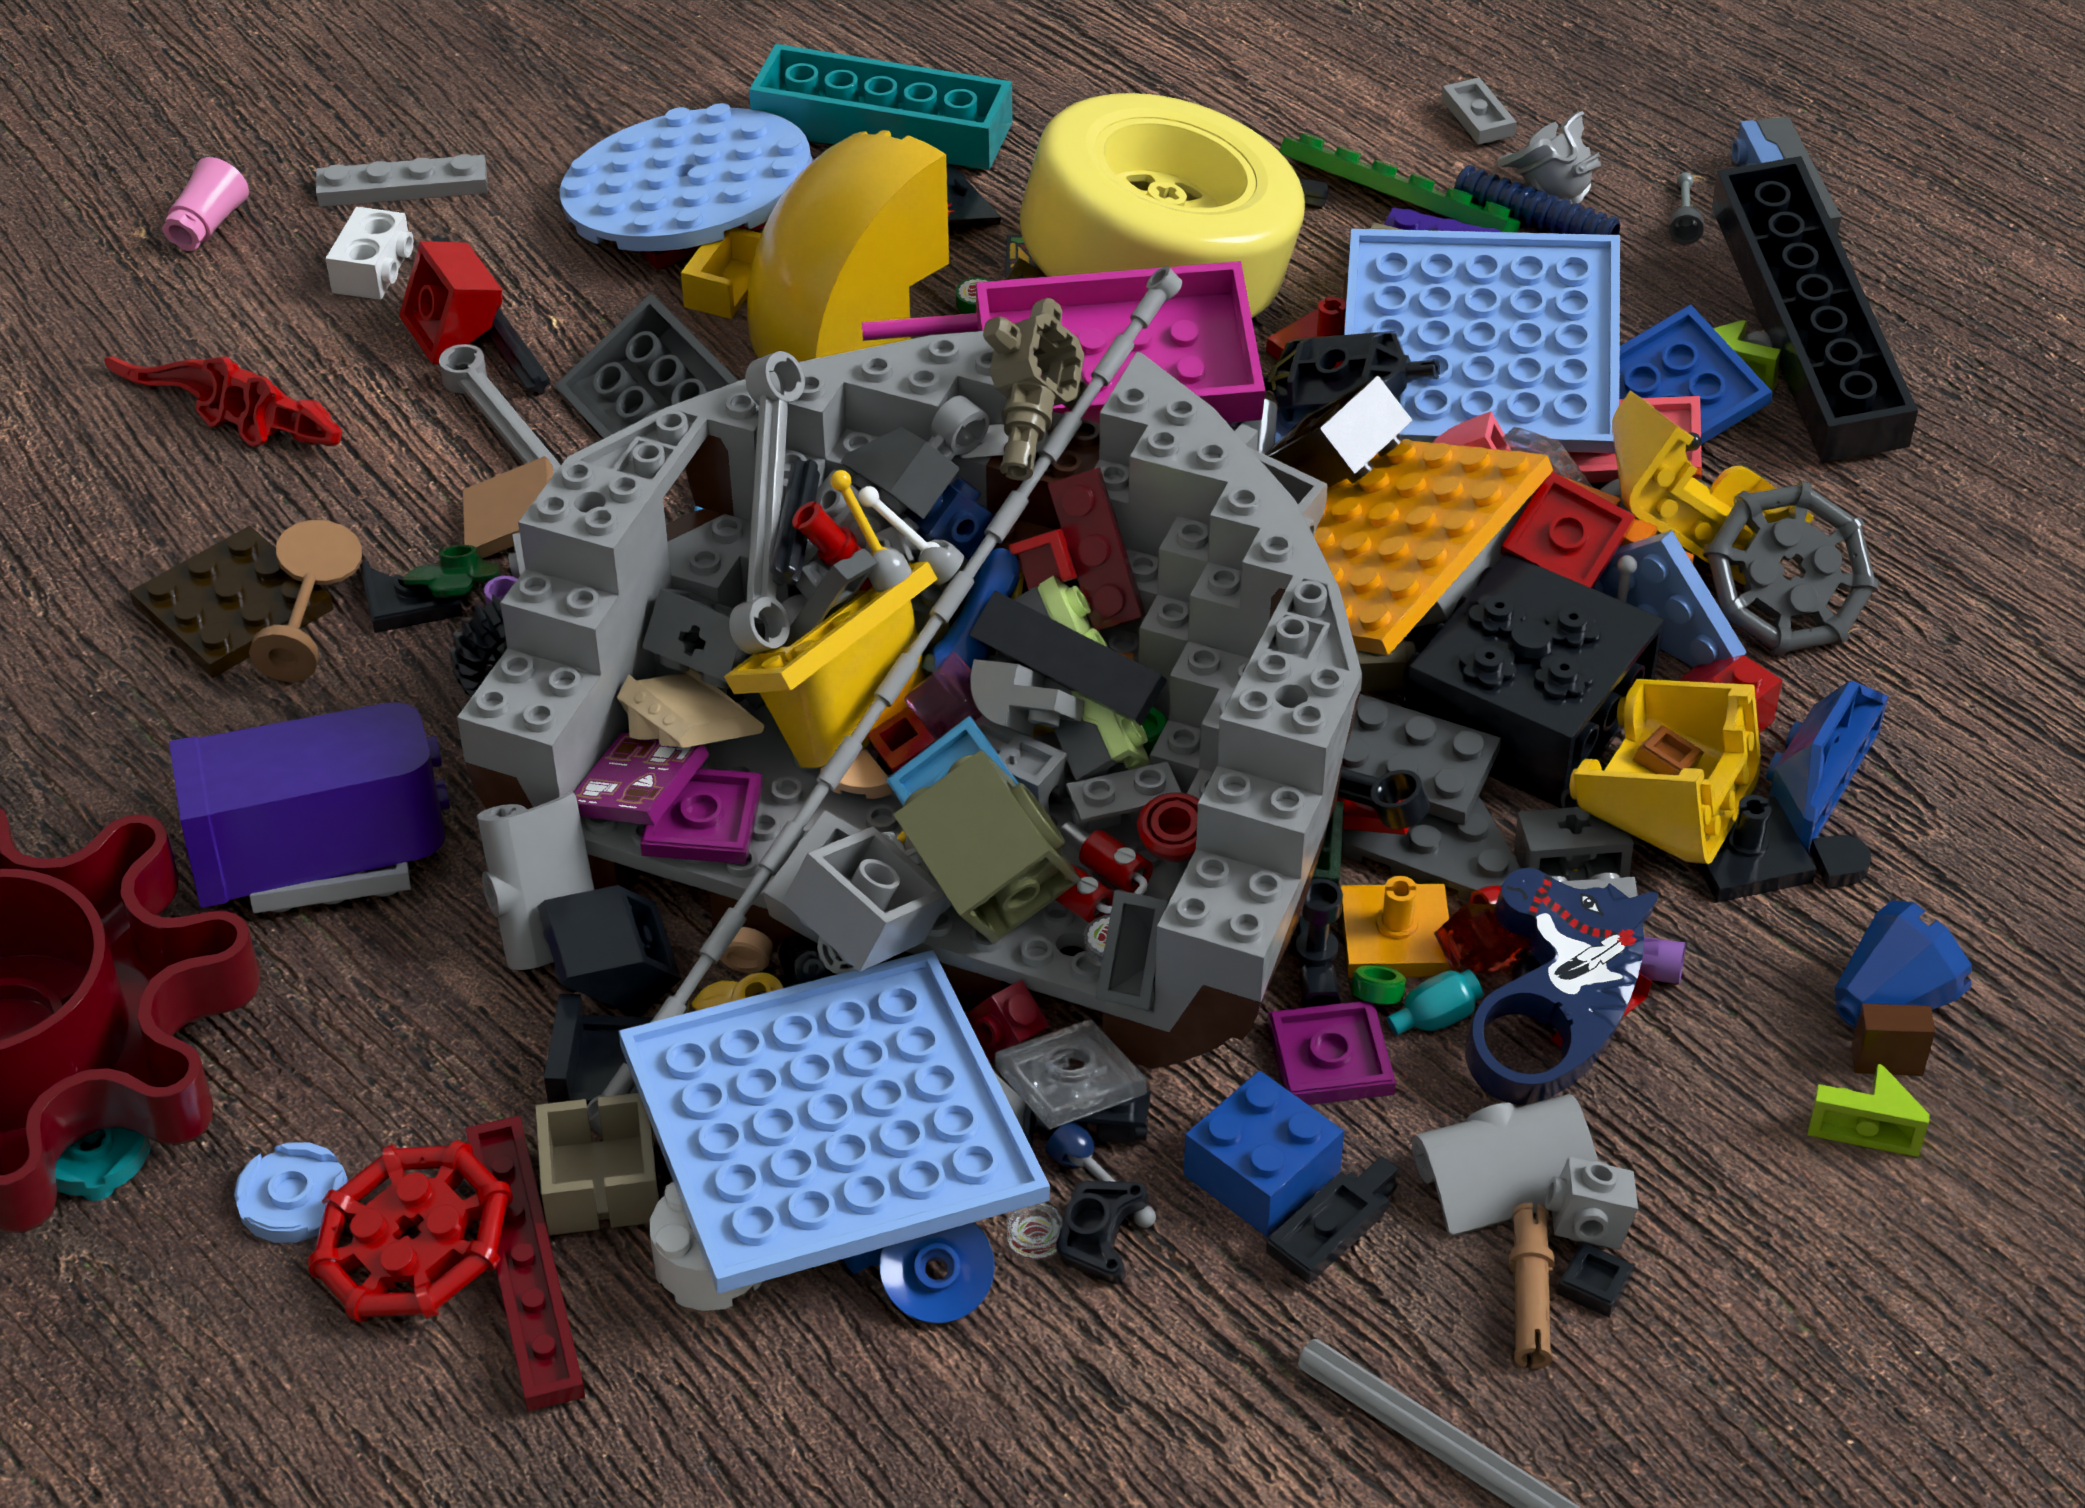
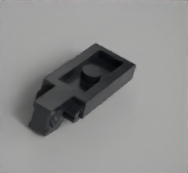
M1381 1156L1359 1177L1353 1172L1347 1175L1340 1172L1266 1241V1253L1310 1285L1383 1217V1214L1390 1207L1389 1203L1391 1200L1388 1197L1396 1190L1398 1185L1396 1184V1175L1399 1168Z

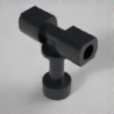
M1313 879L1311 881L1299 922L1293 933L1296 956L1300 961L1305 960V965H1303L1299 972L1303 1008L1340 1004L1336 969L1332 963L1327 962L1334 959L1338 953V940L1330 932V924L1335 922L1341 915L1343 893L1336 883L1327 879Z

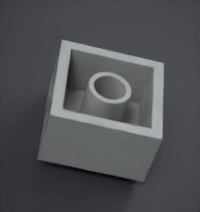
M872 826L807 853L782 903L799 917L803 925L816 932L836 950L843 961L861 972L924 943L948 897L932 877Z

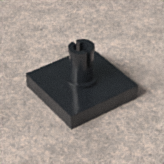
M1747 795L1739 801L1737 819L1710 864L1696 863L1717 903L1813 883L1816 873V867L1775 796L1763 798L1758 795Z

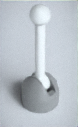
M866 486L860 490L858 494L859 502L865 507H873L920 550L919 562H929L937 577V580L934 582L936 586L944 584L955 575L964 560V555L955 546L945 540L934 539L926 542L879 499V493L874 487Z

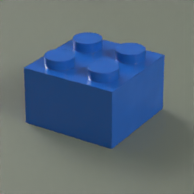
M1259 1070L1185 1134L1184 1176L1268 1237L1340 1173L1344 1130Z

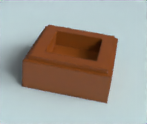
M1661 725L1639 746L1633 760L1655 774L1679 775L1683 768L1694 769L1699 764L1704 752L1672 730Z

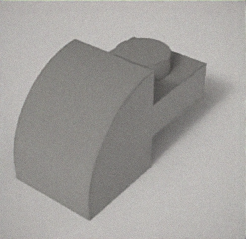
M976 659L973 661L970 683L972 696L977 708L990 721L1018 733L1032 737L1035 724L1059 727L1060 719L1081 722L1085 702L1058 689L1042 688L1045 676L1019 664Z

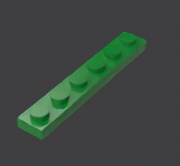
M1301 133L1299 139L1283 138L1279 150L1282 155L1469 225L1494 228L1502 232L1518 233L1522 221L1509 217L1510 209L1488 201H1486L1484 207L1471 203L1473 195L1449 187L1447 193L1433 188L1434 180L1412 173L1409 179L1396 175L1398 167L1379 160H1374L1373 165H1369L1359 161L1361 153L1341 146H1337L1336 152L1323 147L1325 140L1310 134Z

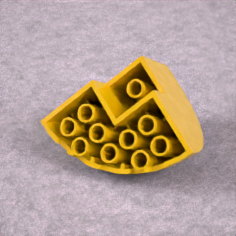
M881 130L875 135L867 134V131L855 133L831 146L798 174L769 215L756 246L752 262L747 296V326L750 341L758 359L778 351H784L791 354L798 362L911 339V337L863 341L861 322L910 318L909 287L949 264L946 154L909 135L901 140L891 137L890 131Z

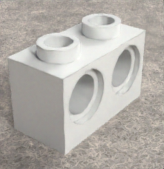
M364 207L355 208L325 258L332 293L382 299L390 283H395L399 268L405 257L408 258L413 250V234L408 231L405 213Z

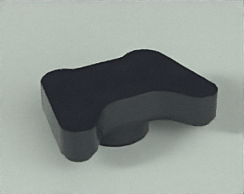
M1084 1181L1079 1183L1073 1190L1070 1202L1066 1208L1064 1221L1056 1243L1060 1260L1067 1266L1111 1284L1121 1283L1126 1277V1269L1122 1259L1114 1251L1115 1240L1123 1219L1132 1213L1144 1209L1148 1205L1149 1196L1146 1187L1140 1182Z

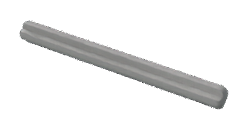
M1312 1339L1301 1351L1298 1366L1302 1371L1515 1508H1581L1322 1341Z

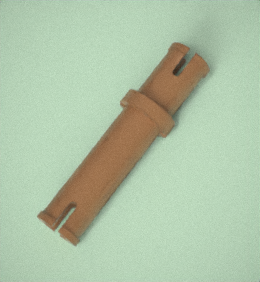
M1523 1203L1516 1206L1512 1211L1514 1247L1508 1256V1267L1514 1273L1515 1289L1514 1360L1516 1364L1525 1368L1527 1365V1353H1531V1369L1546 1367L1552 1362L1549 1273L1552 1271V1267L1554 1268V1253L1548 1248L1549 1211L1543 1205L1538 1204L1536 1208L1537 1219H1533V1203Z

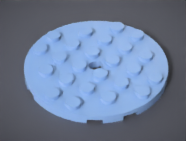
M724 103L714 104L707 109L697 110L679 107L669 110L665 116L653 118L625 128L598 142L579 158L575 159L561 182L560 200L566 221L568 223L572 222L575 225L577 234L596 244H599L604 239L616 241L618 249L630 251H667L690 248L725 239L723 231L744 223L745 227L752 229L766 222L788 186L812 162V156L805 134L795 124L780 116L759 110L730 108L728 104Z

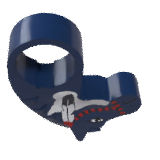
M1534 868L1514 870L1506 877L1494 908L1496 918L1509 932L1528 938L1529 948L1541 966L1490 993L1481 1002L1475 1013L1466 1039L1465 1058L1472 1077L1484 1091L1507 1103L1529 1105L1547 1100L1570 1087L1593 1066L1612 1039L1634 990L1643 958L1644 932L1642 925L1653 911L1659 896L1657 892H1649L1628 898L1610 883L1605 888L1577 889ZM1511 1014L1527 1015L1538 1019L1545 1025L1551 1023L1563 1039L1561 1046L1562 1061L1554 1068L1537 1074H1524L1508 1069L1490 1053L1484 1039V1028L1493 1020Z

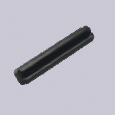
M797 459L790 468L770 566V572L773 574L772 580L780 586L785 583L793 586L800 580L808 539L793 526L792 520L796 511L801 506L816 499L820 473L817 470L818 464L811 459L806 462Z

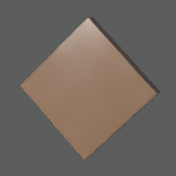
M546 456L463 489L464 545L475 546L477 548V555L482 558L514 546L512 534L520 533L518 521L553 476V466Z

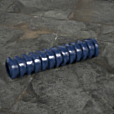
M1467 165L1461 170L1455 182L1454 189L1473 195L1471 203L1484 207L1486 201L1507 207L1510 209L1509 217L1522 221L1521 224L1525 221L1526 226L1531 228L1537 226L1538 230L1542 232L1549 230L1550 233L1596 235H1619L1620 221L1615 216H1611L1608 219L1606 213L1599 212L1596 214L1595 209L1589 207L1583 210V205L1575 203L1571 206L1570 200L1563 199L1559 201V197L1552 194L1547 197V193L1539 190L1535 192V188L1530 186L1524 188L1523 184L1519 182L1512 184L1511 180L1505 177L1500 180L1499 175L1494 173L1488 176L1487 171L1482 169L1476 172V168L1471 165Z

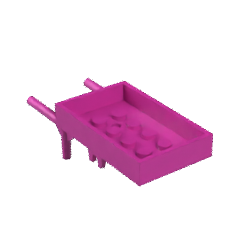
M1241 261L1170 267L1182 280L1180 290L1171 299L1163 303L1148 327L1141 329L1133 341L1134 348L1109 385L1101 388L1081 418L1100 424L1102 408L1135 353L1141 352L1211 405L1227 423L1262 420L1265 386ZM1160 268L977 282L976 313L861 322L863 341L984 331L985 323L989 319L998 316L1005 317L1012 323L1030 318L1033 305L1037 301L1051 298L1061 306V324L1079 338L1085 355L1081 379L1089 385L1093 379L1091 373L1117 335H1123L1131 323L1130 316L1149 290L1146 287L1149 278ZM1060 404L1053 406L1052 412L1064 414L1072 409Z

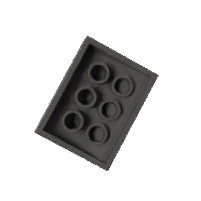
M650 293L555 386L603 438H606L666 407L735 383L738 380Z

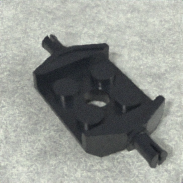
M1396 331L1301 338L1287 342L1277 364L1271 366L1270 373H1262L1265 391L1274 393L1285 421L1290 422L1294 417V409L1323 407L1376 376L1381 378L1394 397L1398 399L1406 389L1407 383H1411L1412 380L1438 379L1440 365L1437 359L1411 362L1409 355H1405ZM1343 361V363L1339 367L1332 369L1335 367L1337 362Z

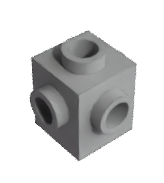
M1569 1156L1560 1177L1553 1176L1546 1191L1545 1207L1546 1210L1552 1211L1554 1235L1569 1238L1576 1242H1586L1620 1250L1638 1211L1634 1171L1609 1166L1600 1161H1587Z

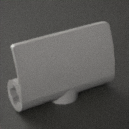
M569 792L531 809H526L524 806L517 804H508L486 809L477 815L488 870L482 873L483 890L492 914L498 917L507 967L512 970H527L554 962L549 944L543 935L544 928L537 908L541 902L547 899L594 890L577 798L573 792Z
M1571 1094L1514 1108L1511 1103L1494 1104L1471 1114L1465 1122L1416 1134L1412 1138V1152L1416 1168L1425 1183L1435 1182L1449 1237L1513 1221V1209L1523 1203H1533V1215H1535L1538 1204L1545 1207L1548 1184L1553 1176L1560 1177L1569 1156L1587 1161H1598L1582 1109L1576 1098Z

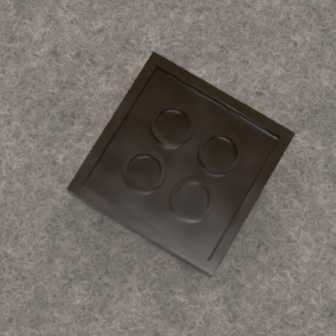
M249 525L129 592L133 606L214 678L250 657L249 650L253 638L261 629L272 625H288L302 582L293 579L281 569L276 559V548ZM314 584L300 628L334 610L331 595L319 585Z

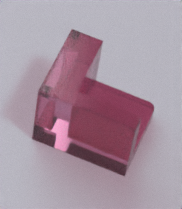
M954 651L943 659L934 673L909 691L904 698L907 705L938 739L968 716L974 721L982 716L971 692L972 670Z

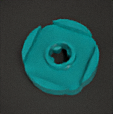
M124 1128L102 1129L84 1136L68 1147L56 1163L57 1191L74 1196L83 1195L85 1199L91 1201L107 1198L113 1193L115 1188L125 1184L141 1169L150 1152L149 1138ZM98 1139H102L100 1147L91 1151H82L80 1145L83 1142L93 1144Z

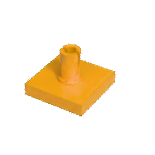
M1394 876L1387 880L1386 885H1341L1343 893L1341 918L1348 978L1353 977L1355 969L1364 965L1389 967L1399 971L1404 977H1433L1444 971H1454L1455 959L1445 884H1415L1412 879L1406 876Z

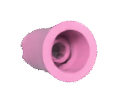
M213 157L200 159L184 190L168 211L166 223L162 227L165 237L169 242L176 244L182 250H196L201 242L207 241L222 221L248 198L249 188L246 180L236 168L221 159Z

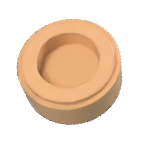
M741 927L720 960L727 967L735 971L745 973L759 972L768 967L773 944L762 932L752 928Z

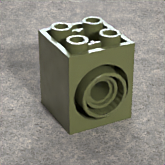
M983 750L957 760L950 767L946 776L931 787H924L912 793L906 799L904 807L893 814L959 916L994 944L1081 881V878L1060 849L1065 845L1062 834L1042 805L1024 784H1016Z

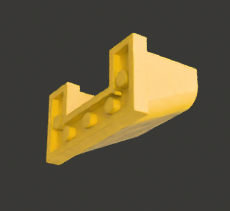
M928 561L908 563L912 573L904 581L889 589L875 591L873 586L866 590H859L851 601L791 646L778 647L753 654L724 676L733 694L760 693L801 768H817L827 764L844 737L850 736L875 700L873 694L901 653H907L918 637L911 599L937 580ZM922 655L917 660L919 666L891 707H885L870 731L904 710L927 690L925 670L922 668ZM867 735L861 743L863 746L862 750L870 743Z

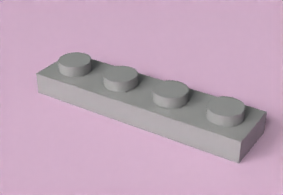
M461 154L448 158H417L411 161L398 162L376 161L371 164L349 166L337 164L317 168L316 196L319 207L488 193L485 155L471 156Z

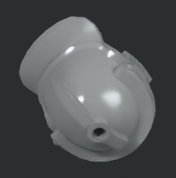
M1578 111L1562 123L1561 133L1558 136L1556 135L1558 124L1555 121L1532 135L1527 142V147L1515 153L1499 157L1497 159V167L1517 168L1516 173L1522 175L1526 183L1530 187L1535 188V192L1539 190L1547 193V197L1551 194L1559 197V201L1563 199L1570 200L1572 206L1575 203H1580L1590 190L1592 173L1600 169L1601 162L1598 160L1599 152L1591 154L1590 147H1586L1582 142L1581 136L1584 130L1582 116L1584 112Z

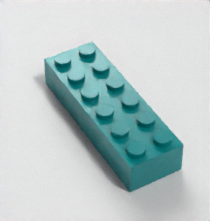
M775 44L749 89L750 110L771 113L792 122L801 129L810 142L835 145L858 132L867 131V134L875 135L881 130L890 131L893 138L902 140L909 135L926 142L946 154V163L966 166L970 169L990 170L1012 125V81L782 44Z

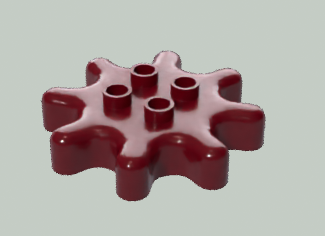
M0 808V1229L6 1233H25L40 1227L53 1214L57 1199L56 1163L68 1147L84 1136L102 1129L124 1128L142 1134L158 1143L176 1146L192 1142L206 1132L212 1120L214 1104L199 1054L188 1043L173 1037V1035L188 1023L205 1017L232 1012L246 1006L257 994L260 971L249 928L245 920L237 914L222 910L208 911L184 917L165 918L159 916L172 902L178 892L179 874L167 831L163 823L155 817L141 814L128 815L116 819L78 852L62 858L43 859L23 855L17 850L6 814Z

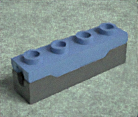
M1779 117L1756 121H1740L1738 138L1733 140L1731 147L1734 163L1739 164L1741 167L1802 156L1838 235L1841 215L1790 118Z

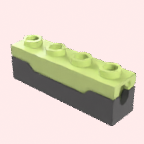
M1052 576L1040 583V586H1035L1014 599L1107 647L1100 633L1090 626L1086 615L1091 612V609L1078 587L1073 586L1070 588ZM1044 677L1042 688L1058 689L1085 701L1081 722L1060 719L1059 727H1053L1063 752L1067 753V761L1076 781L1140 768L1150 763L1143 744L1148 742L1142 725L1140 726Z

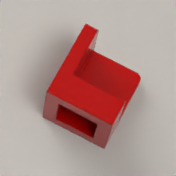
M1062 529L1008 545L1011 555L1017 554L1028 590L1035 586H1040V583L1052 576L1062 582L1078 578Z

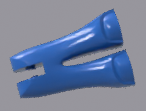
M1004 548L992 549L973 577L975 583L969 590L962 610L946 634L933 645L934 650L927 652L922 668L971 689L974 659L986 660L989 647L975 641L969 636V633L993 592L997 591L1009 597V595L1013 594L1020 580L1019 561L1015 555H1011L1009 550Z

